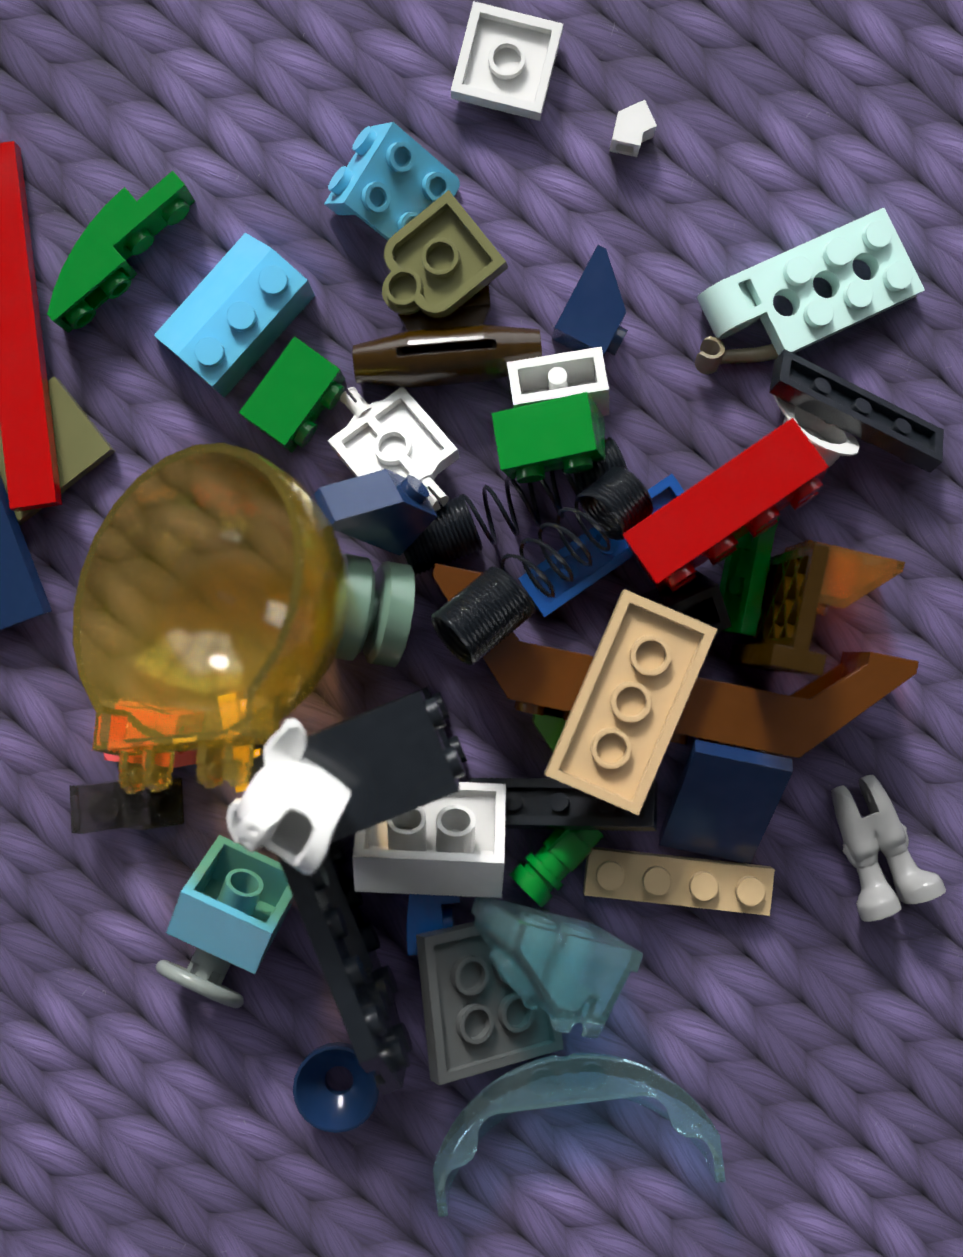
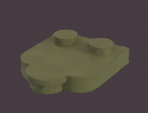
M448 190L396 232L386 243L384 259L391 272L383 282L382 295L387 306L397 314L410 315L421 310L430 317L442 318L452 314L508 269V265Z

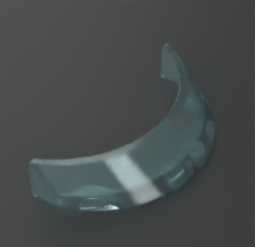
M573 1053L564 1057L554 1055L534 1060L505 1073L481 1090L467 1104L451 1125L441 1144L433 1166L438 1217L448 1216L449 1190L459 1168L473 1159L477 1151L478 1141L496 1124L517 1111L622 1098L633 1101L665 1117L679 1134L690 1138L706 1158L715 1183L726 1182L720 1134L704 1110L687 1092L666 1076L640 1063L599 1053Z

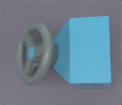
M219 835L182 889L166 931L167 934L197 947L188 968H185L167 960H160L156 964V971L163 977L218 1003L235 1009L242 1007L244 1004L243 996L222 985V982L231 964L253 974L256 973L290 910L294 897L280 862L256 851L250 853L241 844H234L232 840Z

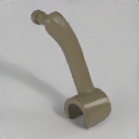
M709 336L702 341L700 346L701 352L697 354L695 359V367L702 374H712L717 371L721 364L775 360L778 354L773 344L755 348L725 350V346L720 339Z

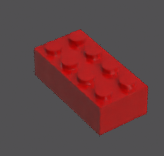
M791 418L622 535L628 547L659 592L669 587L672 593H674L697 577L695 575V568L707 560L714 566L737 550L736 546L739 544L737 540L750 532L753 538L758 537L778 522L777 518L781 515L779 511L788 505L797 510L819 495L818 490L824 486L821 481L829 466L795 419Z

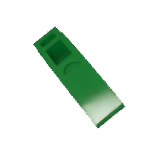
M174 171L170 172L137 201L124 187L101 209L75 243L61 269L47 312L50 319L67 333L73 329H80L86 326L95 317V310L109 298L115 299L124 294L130 287L131 280L137 275L136 271L126 260L132 255H139L145 252L154 242L155 235L167 225L177 224L188 214L189 206L195 200L186 185Z

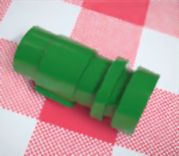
M555 829L534 855L530 852L525 857L528 862L524 866L519 863L509 875L543 908L553 898L551 892L554 888L559 891L564 886L561 881L586 859L594 846L604 836L599 830Z

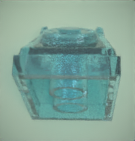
M476 897L471 913L475 915V927L491 948L489 955L491 963L503 980L522 997L523 1005L537 1010L538 1006L549 1015L551 1026L557 1032L569 1033L574 1024L581 1023L583 1026L581 1036L592 1039L598 1038L631 971L638 972L643 953L594 923L491 897Z

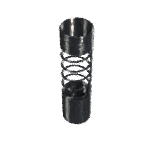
M607 437V439L605 438V460L593 462V468L590 470L574 473L575 482L569 473H565L564 469L561 470L577 496L582 490H585L592 482H595L596 479L602 476V474L606 473L609 468L617 466L627 469V466L615 440L612 437ZM550 471L554 495L544 479L540 480L558 513L562 509L556 485L555 473ZM508 476L506 477L505 491L512 521L493 489L486 484L483 486V502L490 532L467 495L461 494L459 498L455 496L454 499L448 500L445 506L439 504L441 509L435 511L437 518L403 552L408 565L412 566L414 576H417V574L421 575L426 570L434 569L435 564H447L452 562V560L456 561V558L460 559L461 556H469L474 551H482L483 546L467 504L474 513L489 542L494 546L496 545L497 539L489 509L487 490L496 502L512 533L518 537L519 528L512 504L509 481H511L521 496L536 526L540 527L542 522L533 484L528 483L532 508L516 480Z
M617 466L609 468L606 473L602 474L595 482H592L591 485L577 495L575 508L564 507L558 511L556 516L557 524L548 522L541 524L538 530V539H523L519 546L520 556L509 553L502 556L501 569L494 566L489 567L481 576H478L466 588L458 592L454 598L447 601V604H444L436 613H433L431 618L433 628L445 646L462 662L468 665H475L479 659L483 658V655H487V652L494 649V646H498V643H501L510 633H513V630L524 624V621H527L532 616V613H536V605L532 598L505 572L504 564L506 559L516 558L521 561L534 585L547 597H555V589L546 575L537 566L525 559L523 548L526 543L534 542L540 545L541 551L552 569L565 581L573 582L574 574L565 559L556 550L542 541L544 528L548 526L557 528L560 538L571 555L584 566H592V557L586 546L576 535L560 525L562 513L566 511L574 512L585 535L597 548L603 551H610L611 543L609 538L617 541L623 540L622 534L650 516L653 512L652 499L646 487L633 473ZM579 501H581V506L584 512L578 509ZM581 516L600 532L605 539L607 547L602 546L593 538L584 525ZM564 533L581 547L589 562L584 561L569 545ZM546 549L562 563L570 578L557 568ZM529 567L543 579L551 593L539 584Z

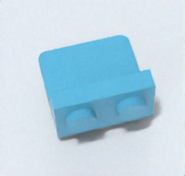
M390 122L371 127L368 126L358 135L352 147L355 154L348 166L341 167L332 177L328 186L331 193L324 205L337 215H356L386 240H389L396 232L449 190L455 196L460 187V181L455 174L398 125Z

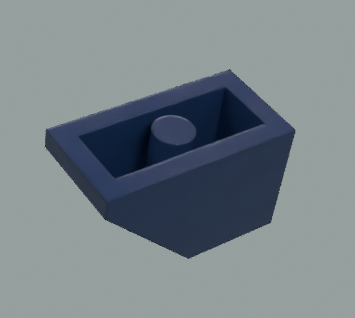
M597 245L557 321L552 335V340L573 351L602 347L603 358L606 352L614 356L616 355L628 331L621 327L626 309L606 248Z
M388 469L322 486L314 493L315 499L330 529L399 556L437 518L428 500L430 494L426 486L412 475L404 477Z

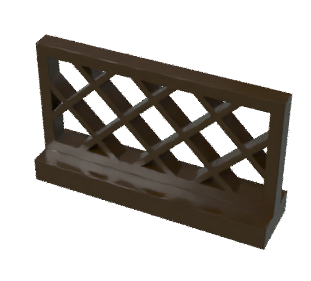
M813 543L770 557V570L766 578L761 605L762 612L758 621L756 636H751L750 642L747 645H732L729 663L770 672L823 676L827 655L809 651L830 546Z

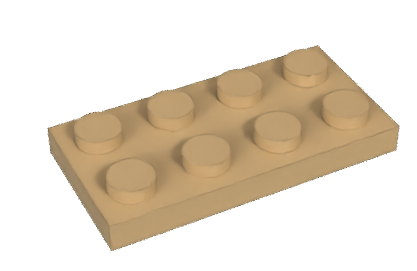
M622 590L544 774L639 815L717 628L628 590Z

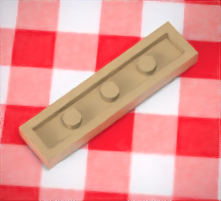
M594 847L586 858L583 894L585 896L770 916L775 869L764 865Z

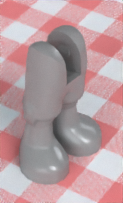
M866 775L859 779L862 795L871 814L863 818L860 816L852 795L844 785L831 790L835 816L843 839V853L857 869L861 891L856 905L861 921H876L896 914L902 907L900 901L905 904H919L940 897L946 892L944 883L938 874L918 868L908 851L909 839L906 831L907 828L900 822L887 792L874 775ZM879 851L887 859L896 893L886 881L878 863Z

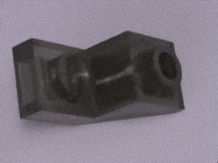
M182 778L115 780L69 786L71 833L85 834L119 828L147 830L184 824Z

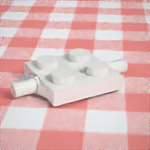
M355 387L348 388L350 396L344 391L340 401L346 405L354 416L347 427L331 437L328 442L352 474L358 477L388 469L404 477L412 475L420 480L428 489L430 494L428 500L434 511L441 509L439 502L442 506H445L449 497L433 480L440 472L457 461L460 455L455 445L404 387H400L385 399L371 404L364 400Z

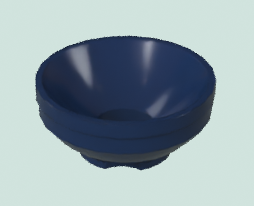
M334 1042L317 1047L305 1057L294 1077L293 1095L297 1109L308 1123L325 1132L340 1133L357 1128L370 1117L378 1102L380 1090L377 1088L374 1076L378 1075V1072L375 1070L366 1073L358 1062L353 1046L349 1043ZM336 1066L345 1067L352 1073L353 1084L350 1088L343 1091L334 1090L327 1083L326 1073Z

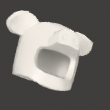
M287 719L282 728L271 736L264 747V767L260 769L250 782L242 798H237L229 805L227 828L234 844L240 843L250 853L264 846L303 874L311 875L320 866L328 852L330 840L351 796V790L322 767L306 758H302L307 746V733L300 722L295 719Z

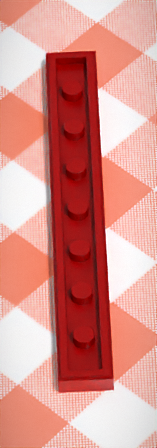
M15 141L0 143V428L9 507L11 510L19 512L62 505L21 148Z

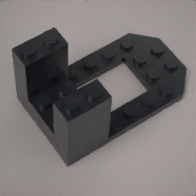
M429 686L307 734V746L302 758L317 764L340 780L351 790V796L336 825L324 860L311 875L303 874L277 855L358 1062L366 1073L375 1070L380 1073L374 1076L377 1088L383 1095L403 1088L406 1068L410 1067L408 1052L412 1051L413 1048L404 1023H400L393 996L394 993L398 992L394 975L389 965L382 967L375 951L380 948L377 932L371 921L364 923L358 906L363 905L361 892H355L354 878L347 880L341 862L346 861L340 839L460 791V784L457 778L466 775L462 763L467 762V758L458 736L449 738L447 734L445 720L450 718L441 693L438 692L432 695ZM264 753L241 763L248 784H250L260 769L264 767Z

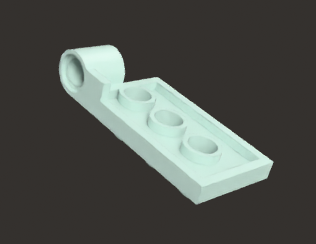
M882 208L730 276L704 290L697 296V300L716 338L721 340L750 326L760 318L779 356L784 349L796 353L918 296L925 289L885 208ZM853 260H861L869 266L871 271L870 280L860 279L854 273L852 267ZM820 277L829 282L832 288L831 298H823L815 292L813 287L814 278ZM780 295L789 299L793 307L791 316H782L775 310L773 305L774 296Z

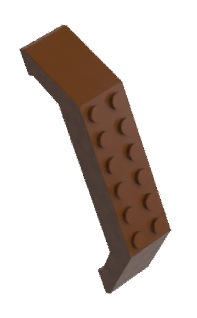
M435 564L432 576L447 601H450L451 598H454L458 592H461L462 589L466 588L473 580L481 576L482 573ZM514 632L510 633L501 643H498V646H494V649L487 652V655H483L484 661L509 700L515 701V710L544 716L545 707L561 710L560 717L566 721L594 658L591 655L521 642ZM842 651L839 664L824 672L823 676H818L790 695L697 677L670 742L687 745L688 736L698 737V740L725 746L736 748L737 745L744 747L745 750L784 757V755L800 758L915 675L919 661L871 651Z

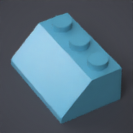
M245 233L154 336L225 398L315 297L309 281L275 250Z

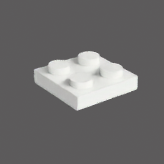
M473 1L451 87V99L540 121L562 36L563 24Z

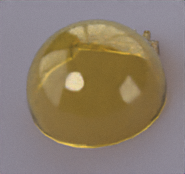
M226 443L193 445L168 455L140 475L112 506L94 536L80 572L73 607V648L79 678L96 711L92 751L120 756L118 782L121 785L120 788H123L127 793H137V791L145 790V786L151 792L169 788L168 785L171 784L170 781L173 778L171 773L173 772L175 752L197 750L196 764L198 768L196 769V777H198V782L204 785L205 788H215V786L223 785V780H226L231 786H241V784L249 783L248 780L251 778L252 772L251 766H253L254 745L267 744L271 736L279 730L280 721L292 714L317 689L333 664L344 635L349 606L347 568L342 550L332 524L310 492L300 482L265 457L253 451Z

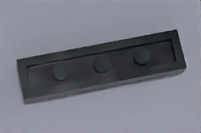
M786 349L774 361L769 393L779 397L784 402L793 404L819 417L824 422L833 424L859 437L864 442L873 444L899 457L902 461L913 464L929 473L943 462L944 430Z
M469 778L471 783L506 784L505 829L657 831L658 784L655 779L651 784L640 813L637 815L553 778Z

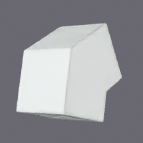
M645 100L618 111L609 151L637 157L641 143L653 138L657 125Z

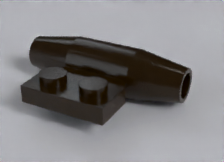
M488 284L446 317L433 318L424 314L421 310L410 315L398 314L399 319L407 330L406 332L353 345L352 355L356 383L417 388L488 382L509 376L507 362L542 357L540 329L484 325L491 311Z

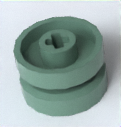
M350 554L341 555L333 574L325 614L324 652L326 657L353 661L363 649L367 663L395 667L399 663L407 644L414 610L415 576L411 565L385 561L374 572L370 558Z

